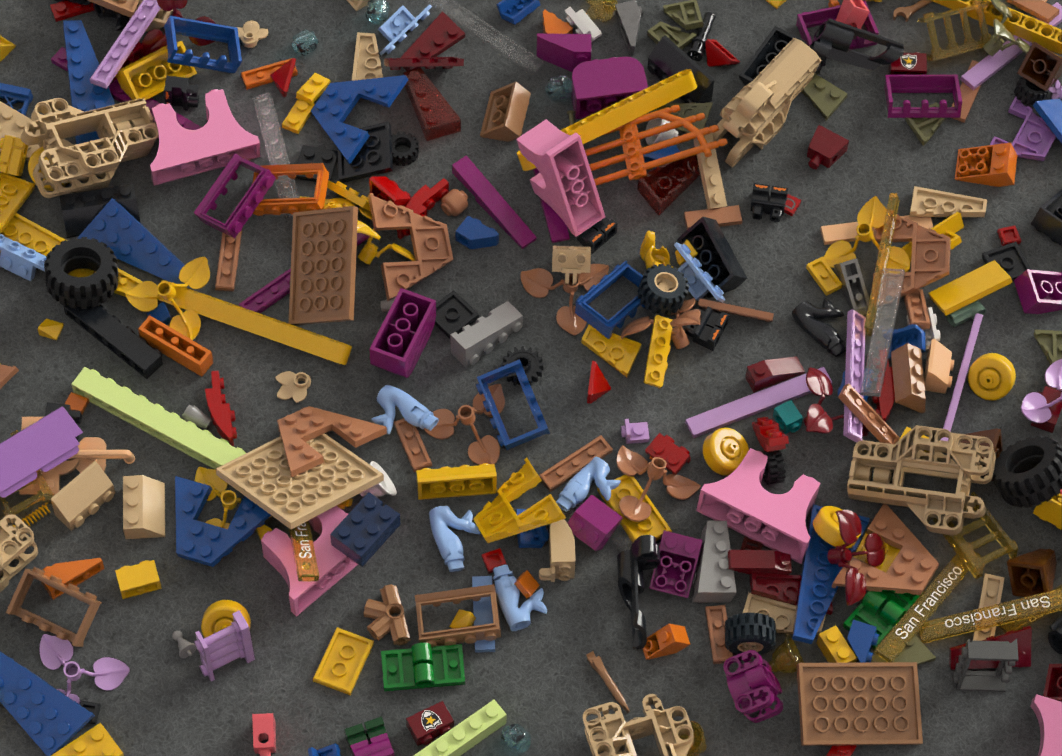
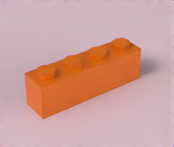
M150 315L138 328L139 336L144 338L149 346L158 349L162 354L201 377L213 364L212 352Z

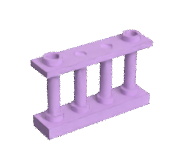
M240 610L232 614L234 620L231 623L232 625L204 639L199 631L195 632L197 640L194 643L200 653L202 663L199 667L204 677L208 676L210 681L215 680L214 670L239 657L241 659L245 658L247 663L255 660L250 629Z

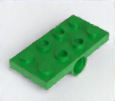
M882 590V592L868 591L862 603L843 623V627L850 631L853 620L876 626L879 638L876 646L872 645V649L876 650L920 599L923 593L921 595H913L910 593H895L893 590Z
M417 643L412 645L411 649L381 651L384 692L465 685L462 644L432 647L429 643Z

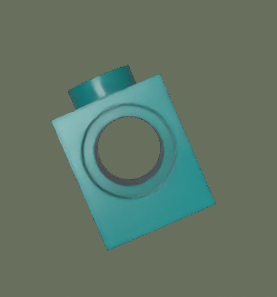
M792 400L774 408L773 418L779 424L784 434L794 433L801 428L803 416Z

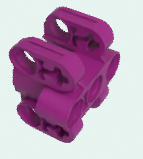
M748 650L730 657L724 662L723 668L735 707L748 720L758 723L782 712L783 702L777 697V695L782 694L780 683L772 673L771 665L762 659L758 652ZM752 656H754V657L756 658V659H754V661L749 662V661H751V657H752ZM732 663H738L739 667L733 673L729 672V666ZM773 701L776 703L774 710L770 708ZM759 711V715L757 717H750L751 713Z

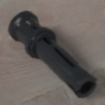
M711 12L705 13L703 27L699 29L697 37L692 39V47L687 52V55L692 60L700 61L703 58V50L706 49L705 41L716 18Z

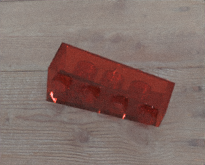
M421 68L403 72V75H406L408 78L405 89L426 141L461 132V119Z

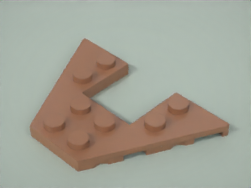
M370 193L368 200L374 231L410 229L415 261L382 263L381 265L387 301L397 296L400 288L407 290L453 260L447 224L434 221L428 216L423 217L413 213V210L401 205L397 206L392 201L387 202Z
M888 212V221L883 227L876 229L875 240L877 243L889 241L912 242L911 272L873 273L872 310L885 306L949 275L950 237L938 234L930 228H924L910 219L900 217L896 213Z
M311 406L277 420L291 477L324 463V456L306 443L324 433L333 430L355 448L387 434L386 426Z
M883 504L869 525L866 534L877 533L883 542L900 549V552L886 573L854 557L846 564L857 568L858 573L864 575L867 591L882 592V590H893L895 593L921 595L937 570L939 563L887 504ZM843 567L832 584V588H836V586L845 587L847 568Z

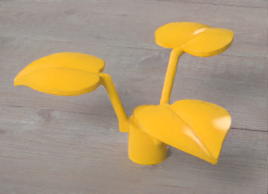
M877 196L866 202L858 213V226L856 228L858 235L855 236L856 240L853 248L847 241H836L828 248L823 257L828 265L834 268L833 265L856 259V255L853 252L856 251L859 240L862 242L872 241L883 255L879 260V267L883 273L884 270L885 273L908 272L911 266L909 256L902 248L892 246L885 253L875 240L872 227L875 229L883 227L889 218L887 209Z
M360 207L359 211L372 220L371 212ZM358 220L357 233L369 236L367 243L357 256L361 261L370 265L375 256L379 258L387 249H393L399 254L415 261L414 255L409 250L395 243L388 244L378 252V246L372 243V239L380 240V235L374 231V227L372 230L368 225Z
M206 257L196 258L180 270L179 279L185 284H175L174 282L170 284L167 281H163L157 286L152 281H144L125 293L128 301L142 312H150L156 309L158 306L157 299L161 297L164 300L170 301L180 315L174 316L169 326L189 339L194 340L200 331V317L192 309H188L183 313L173 298L176 295L175 287L186 288L189 285L192 289H200L208 283L210 270Z
M198 467L195 482L209 485L212 488L207 501H212L218 496L221 498L224 508L222 521L218 518H213L206 523L228 529L230 523H226L228 510L234 509L237 503H241L242 500L237 498L233 491L226 490L227 482L216 475L215 469Z

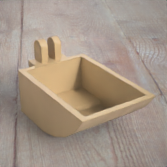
M553 246L552 272L565 273V284H569V273H573V284H577V274L590 273L591 247Z
M563 519L549 524L550 568H541L539 570V579L542 581L551 580V582H555V579L567 581L574 578L575 539L571 528Z

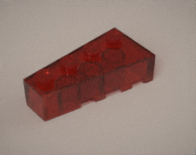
M697 155L661 165L647 173L646 176L639 178L637 190L658 216L701 175Z

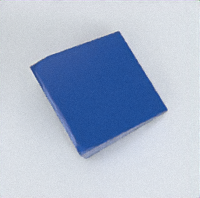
M164 302L160 303L153 311L147 313L148 316L150 315L166 325L171 322L170 314Z

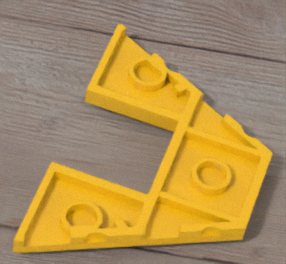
M528 458L524 459L526 463L518 472H513L510 479L497 491L498 496L492 502L488 501L482 511L473 518L487 543L566 519L551 494L518 516L512 508L511 501L518 499L523 493L536 487L542 481Z

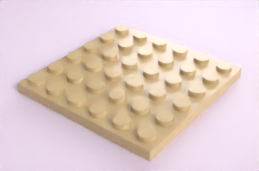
M325 433L306 442L324 456V463L294 477L290 476L281 437L216 468V475L290 529L384 481L383 473Z

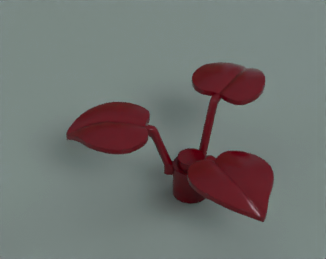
M157 0V3L164 11L173 10L170 16L183 18L181 12L177 9L184 8L187 0ZM205 16L195 19L216 24L211 18ZM159 29L150 30L144 36L141 43L143 44V57L166 46V34L163 35ZM189 36L190 41L198 46L215 42Z
M810 367L806 374V383L813 394L820 396V400L817 404L809 406L807 416L804 418V424L807 432L827 434L833 429L832 421L844 419V414L830 418L827 412L820 406L825 396L832 395L833 387L831 381L823 372ZM863 424L862 436H867L869 430Z
M838 510L835 513L838 517L840 535L845 544L830 549L828 551V561L830 564H838L839 567L848 569L845 576L846 602L847 606L860 601L865 596L866 580L862 573H858L857 568L846 563L851 561L852 556L867 554L869 565L873 567L880 566L884 562L886 552L884 542L877 533L867 535L865 539L866 551L851 552L845 548L857 541V536L861 534L862 526L860 518L856 513L850 510Z

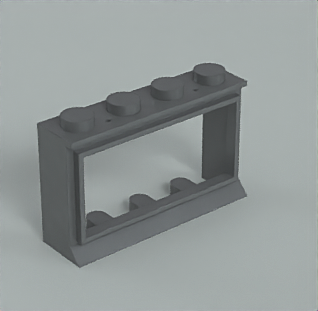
M967 639L965 647L962 646V655H959L958 663H956L955 671H953L952 675L953 683H956V689L960 691L1005 692V683L1009 681L1008 674H1012V666H1015V661L1019 660L1017 639L1012 643L1008 641L970 642V639ZM971 660L999 661L996 671L968 670Z

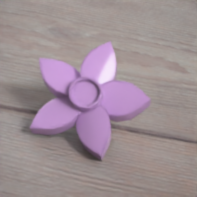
M1058 80L1055 81L1054 87L1049 88V92L1052 93L1051 99H1058V97L1062 99V86H1060Z

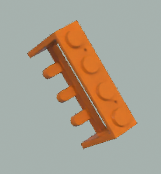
M323 163L261 166L269 169L276 177V180L281 175H288L290 179H295L296 175H305L307 178H313V175L317 174L314 197L263 199L253 211V214L257 216L264 214H293L294 212L321 210L324 208L329 172ZM254 172L253 182L255 181V179H256L257 176L259 175V174L256 173V172Z

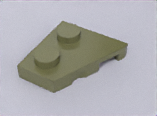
M697 0L663 5L664 13L685 30L703 27V20Z
M661 21L647 31V36L656 44L666 35L681 50L689 45L693 38L697 37L693 32L691 34L682 32L681 28L672 27Z
M936 102L934 104L929 105V107H939V105ZM905 118V121L922 145L929 141L945 120V118Z
M1034 330V337L1049 363L1052 364L1062 359V331Z

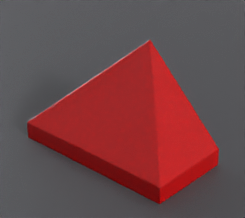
M707 39L705 41L707 65L709 67L740 63L736 57L716 40Z
M295 58L289 60L270 75L283 97H286L296 65Z
M592 361L587 403L594 402L611 390L596 361Z

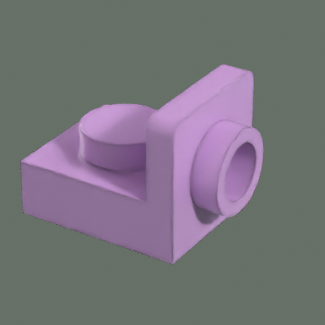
M625 419L624 426H621V436L625 437L626 444L649 442L647 422L629 423V419Z

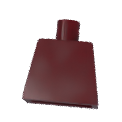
M818 125L808 147L807 157L811 159L808 165L815 170L818 169L820 164L830 168L847 151L849 140Z

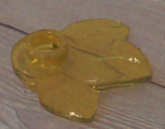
M586 0L590 5L586 14L590 19L600 18L602 22H607L612 19L615 4H618L617 0Z

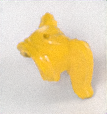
M647 231L640 248V256L645 261L646 268H651L653 265L658 266L659 264L667 266V264L671 265L668 250L664 246L661 249H656L655 232Z

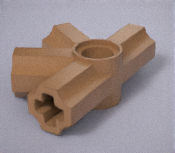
M392 584L386 585L380 589L382 602L368 599L366 602L364 617L375 619L367 626V630L378 641L390 632L394 645H404L411 640L404 616V608L400 601L397 586ZM394 613L399 614L398 616H395V617H394V616H391V615L394 614Z

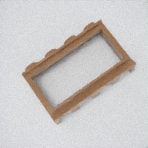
M37 567L25 569L6 613L16 615L22 618L21 620L24 622L33 623L43 631L56 634L57 638L68 640L75 647H83L84 639L102 602L96 600L97 596L92 593L86 592L84 594L79 592L80 588L69 583L67 586L61 583L62 579L51 575V577L44 575L45 571ZM33 579L39 580L89 604L77 634L21 607Z
M494 584L415 595L420 643H429L434 647L456 645L457 643L464 642L471 644L477 640L492 641L501 637L497 594ZM491 596L494 623L424 633L422 606L433 604L434 607L441 606V603L446 602L459 604L461 600L473 599V601H479L482 597Z

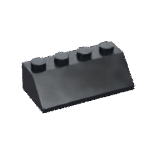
M775 26L740 73V80L745 86L752 82L793 38L801 40L805 44L806 41Z
M664 35L648 57L647 67L649 72L653 75L655 74L662 81L680 71L691 69L697 88L680 98L685 103L711 102L714 79Z
M134 183L59 196L67 238L79 236L112 198L140 222Z
M701 217L677 239L680 244L689 240L698 253L695 258L702 264L700 268L710 274L713 278L711 282L715 286L720 287L723 293L736 289L748 279L715 219ZM710 291L706 294L708 298L714 297Z

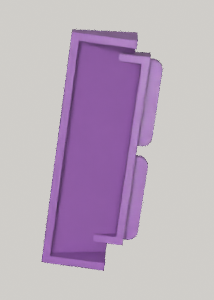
M63 406L0 443L1 498L7 497L37 478V470L41 469V471L47 472L78 453V445L80 443L75 437L83 432Z

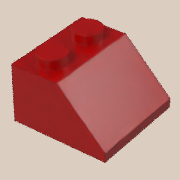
M386 176L371 177L369 179L370 193H373V196L387 202L392 201L395 205L404 207L410 201L411 196L409 193L403 192L395 181L388 179Z

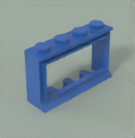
M169 16L164 25L168 63L236 73L242 62L238 29L236 27ZM176 34L227 43L230 62H227L225 55H221L218 60L210 59L208 52L203 53L201 57L193 56L191 49L186 50L184 54L176 53L178 50Z
M627 261L615 266L609 275H605L597 285H593L584 296L581 295L575 302V314L608 339L611 338L615 326L620 329L624 325L627 316L633 318L636 315L637 308L641 305V299H638V296H636L609 320L588 304L622 276L639 287L643 275L627 264Z
M520 359L477 377L479 383L476 384L479 394H484L486 400L483 401L487 412L491 411L493 418H490L494 429L498 428L500 435L497 438L501 447L505 445L506 450H509L542 435L550 434ZM516 372L538 428L510 440L487 384Z

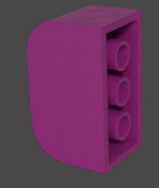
M632 57L594 59L578 64L572 72L571 100L575 118L584 119L648 88L643 65Z
M400 288L369 349L370 364L408 378L413 372L433 331L436 320V300Z

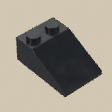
M1062 190L1040 207L1031 222V225L1037 231L1044 233L1054 243L1062 245Z

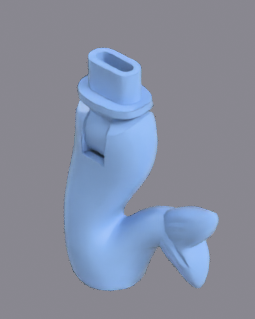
M385 385L377 395V402L384 409L385 414L371 418L375 424L386 426L387 434H390L396 415L395 406L398 407L403 418L415 427L426 428L431 431L439 422V419L434 416L433 412L429 411L424 405L403 390L391 385Z
M594 457L570 479L562 492H560L556 503L560 509L566 512L570 508H574L576 504L581 503L587 497L593 480H595V484L603 497L608 501L611 497V490L617 488L621 480H606V476L610 472L608 464L601 458Z
M449 506L435 507L429 511V519L439 552L444 559V564L448 565L449 572L461 571L464 569L463 561L465 560L463 546L458 536L448 526L474 534H481L480 530L472 522L473 515L471 510H468L460 519L454 515Z
M508 565L498 566L493 569L497 599L511 631H518L528 627L531 624L530 613L532 610L547 614V608L541 602L544 595L543 588L532 594L518 608L520 590L514 584L517 579L513 576V572L509 570Z

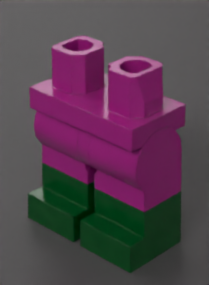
M382 716L364 722L365 731L362 723L344 729L345 738L353 756H394Z

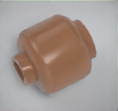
M452 189L442 197L441 209L448 216H458L468 207L467 194L462 190Z

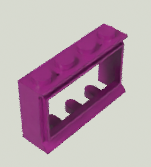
M841 5L797 14L796 26L802 39L806 41V45L810 47L812 43L807 28L819 26L829 19L836 21ZM869 12L864 22L866 30L879 35L873 17ZM856 36V39L852 40L849 49L877 45V43Z
M958 74L885 75L884 90L888 118H960L962 97ZM892 93H952L954 107H947L946 100H941L939 107H929L928 100H922L921 107H911L909 100L903 101V107H892Z
M235 153L196 208L194 214L206 225L236 238L247 220L252 216L253 211L263 200L269 188L273 185L276 177L269 169H265ZM241 164L243 167L259 175L224 224L206 215L209 209L216 210L217 204L215 200L220 194H227L228 190L225 186L230 179L235 181L238 178L236 170Z

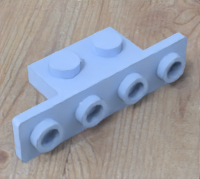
M429 4L415 18L402 5L378 28L379 32L390 42L379 54L381 56L385 52L389 54L395 48L393 44L396 41L399 43L407 37L405 33L408 30L412 32L419 25L417 21L419 19L423 21L430 14L428 10L432 6Z
M0 234V267L29 281L34 279L36 268L45 272V255Z
M676 242L674 244L675 248L686 260L678 268V271L684 274V278H687V284H689L688 291L695 300L699 301V298L702 299L710 291L717 301L723 303L725 301V298L722 296L724 293L720 287L715 286L711 282L713 278L710 274L700 268L702 264L698 259L690 255L691 250L687 245Z

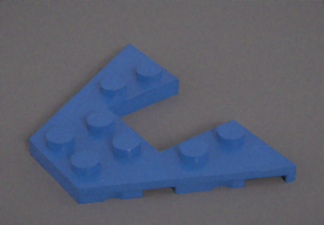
M406 75L330 83L311 109L315 119L349 164H351L370 135L367 131L343 122L360 98L389 108L407 83L408 78Z
M176 476V554L178 557L214 567L220 562L222 557L227 556L233 551L232 548L240 541L244 542L254 533L256 528L265 524L264 521L271 516L244 496L228 529L197 521L212 488L209 485Z

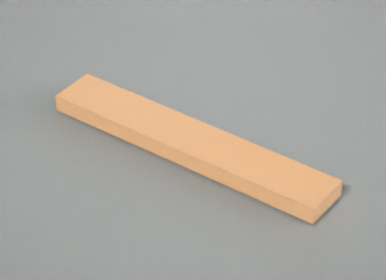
M900 216L910 219L924 228H933L931 217ZM858 222L821 226L820 230L824 245H830L840 240L854 242L856 240L855 236L858 235L856 231ZM872 227V231L875 237L876 229Z

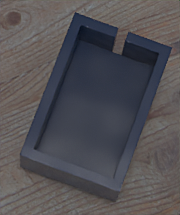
M368 492L330 534L331 545L363 567L400 526V514L387 504L383 507V502Z

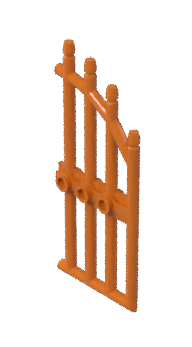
M673 105L642 115L606 133L619 131L621 138L585 149L586 156H590L615 147H623V154L589 164L591 171L622 161L626 162L627 169L594 179L595 185L598 186L626 176L629 177V180H637L643 178L642 176H646V170L699 153L704 152L705 157L712 156V149L728 144L727 138L707 143L704 136L717 132L719 126L712 125L698 129L691 123L705 119L704 113L681 118L671 114L680 110L679 105ZM656 118L670 121V123L638 132L637 124ZM682 126L690 131V133L641 147L640 140ZM695 138L700 143V146L646 163L644 161V154Z

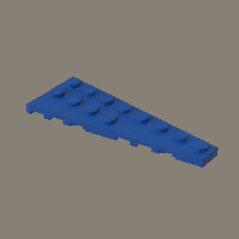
M63 21L71 106L85 112L114 105L115 102L109 87L106 89L90 82V78L98 68L99 62L82 21ZM96 131L75 136V144L97 140L99 136Z
M813 505L811 509L808 534L811 538L804 556L792 640L812 644L839 587L832 588V584L843 568L839 567L838 564H830L828 561V551L836 547L825 542L813 528V520L822 508V506ZM859 516L862 531L855 545L849 548L851 552H855L869 523V518Z
M0 651V702L47 756H51L60 750L95 715Z

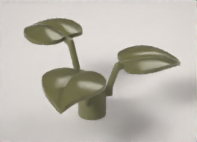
M991 0L994 7L1002 13L1003 19L1001 22L996 18L993 20L994 34L983 45L984 50L990 56H994L999 50L1003 51L1005 48L1017 45L1027 54L1030 46L1020 38L1015 40L1013 35L1003 25L1007 17L1012 18L1009 8L1000 0ZM1002 37L1010 41V43L1003 46L1005 42Z

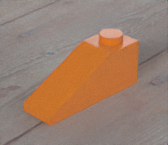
M101 558L56 563L45 567L43 570L45 571L44 575L51 577V575L62 579L61 583L67 586L69 583L77 586L105 568ZM41 582L53 600L64 594V592Z

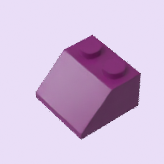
M591 495L573 513L567 524L571 528L573 535L597 551L603 549L623 517L594 495Z

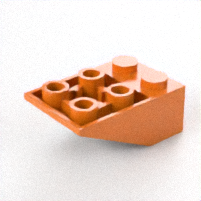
M1011 142L958 149L955 180L995 187L1014 185L1018 155Z

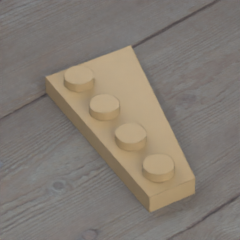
M357 32L352 81L383 78L375 33Z
M914 186L909 217H950L956 212L961 213L962 217H985L987 199Z
M748 593L743 613L768 615L775 621L776 633L793 634L797 606ZM824 617V619H823V621H822V623H821V625H820V627H819L818 632H817L816 635H819V633L822 632V628H823V624H824V621H825V617Z

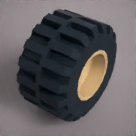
M653 265L644 273L637 290L638 299H641V305H645V309L651 310L653 314L659 313L660 316L676 313L682 307L688 293L689 284H687V278L683 277L684 274L679 272L678 268H672L671 265Z
M741 613L729 617L725 621L726 649L735 654L755 650L760 655L774 650L776 647L774 619L760 613Z

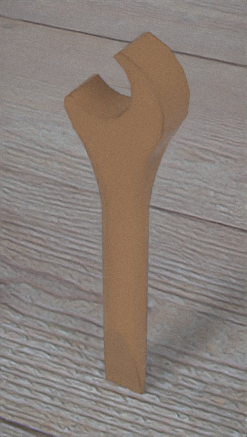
M921 0L911 6L899 7L894 10L893 20L897 16H903L907 22L917 10L933 1Z
M594 651L586 654L588 662L603 679L616 701L629 713L630 710L623 695L608 674L600 656L596 657Z

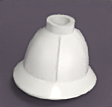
M661 118L650 120L646 130L670 123V121ZM672 129L645 138L646 143L652 145L677 137L678 131Z
M371 461L370 465L384 474V481L361 492L360 495L364 497L370 492L375 497H381L386 494L395 496L397 491L389 476L378 463Z

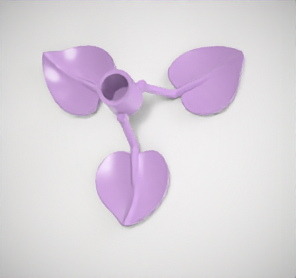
M1062 359L1052 363L1045 372L1046 384L1051 388H1057L1059 391H1062ZM1037 392L1029 393L1022 401L1021 412L1032 422L1044 423L1052 416L1048 407L1062 401V392L1059 398L1047 404L1043 395Z
M43 634L41 638L40 658L42 663L51 670H56L61 665L64 666L63 671L68 679L67 691L57 690L77 703H80L79 697L75 694H70L71 682L77 681L81 674L95 677L97 687L109 691L120 686L130 672L129 667L125 663L110 657L98 659L94 663L93 669L95 673L80 669L78 663L74 661L67 662L73 656V646L68 640H62L47 634Z

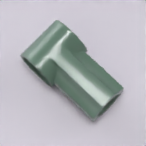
M977 300L947 315V321L951 326L956 327L970 319L974 320L977 313L984 315L986 309Z

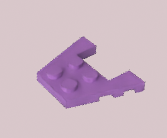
M1015 97L1008 113L1025 120L1011 144L1018 155L1017 157L1044 161L1056 136L1045 121L1033 112L1032 108L1026 107L1021 103V100ZM994 136L990 145L1009 142Z

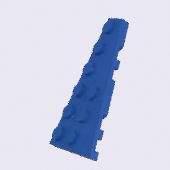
M113 198L77 238L97 239L99 243H105L107 248L110 247L117 259L166 281L184 284L179 279V273L185 265Z

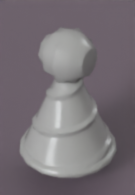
M180 630L174 631L172 638L178 641L180 658L192 656L197 649L195 644L183 639V633Z

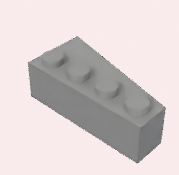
M509 301L490 311L488 317L481 316L478 318L473 326L469 324L464 326L461 333L454 332L450 334L451 354L465 368L476 364L482 355L489 354L494 349V346L505 342L511 333H516L522 328L523 315Z
M707 521L701 534L702 544L697 563L692 603H729L737 592L734 570H730L728 565V551L731 548L727 521Z

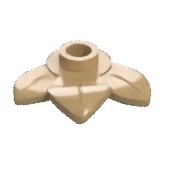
M253 20L247 21L243 27H236L239 39L243 46L247 48L255 47L259 40L268 36V29H260L258 22Z
M287 371L275 377L282 385L277 393V398L281 400L293 398L296 403L306 398L307 389L311 385L309 375L304 372L295 374Z

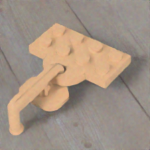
M22 417L21 430L43 417ZM85 437L79 442L77 454L47 472H43L41 469L37 470V478L20 488L19 494L55 495L60 491V476L67 475L75 469L81 473L94 461L105 472L106 459H124L125 463L132 464L135 461V456L130 450H106L105 441L99 437Z

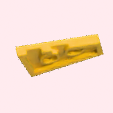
M328 181V189L371 212L368 197L365 195L358 196L359 192L352 188L347 190V185L340 181L336 183Z
M590 324L581 340L583 345L625 377H628L642 345L625 337L622 339L620 335L614 333L608 339Z

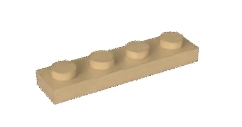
M713 134L704 136L707 143L714 141ZM697 138L693 139L695 147L700 146ZM716 149L711 150L712 156L705 157L704 152L696 154L708 209L727 206Z
M985 573L978 612L982 615L981 620H976L972 641H982L987 637L995 636L998 616H994L991 609L1000 607L1004 577Z

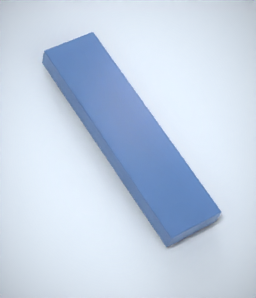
M492 576L472 577V587L492 585ZM491 596L482 597L479 601H473V614L476 617L474 626L494 623ZM477 640L475 642V653L495 652V640Z

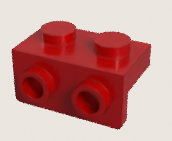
M659 433L645 449V453L652 458L660 457L664 459L667 463L666 468L676 475L686 462L690 463V452L683 446L678 447L675 445V441L670 436H663Z

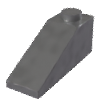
M636 0L615 4L614 15L630 56H634L640 19L643 16L642 8L637 5Z
M858 259L833 265L836 276L843 284L841 289L850 308L861 315L873 313Z

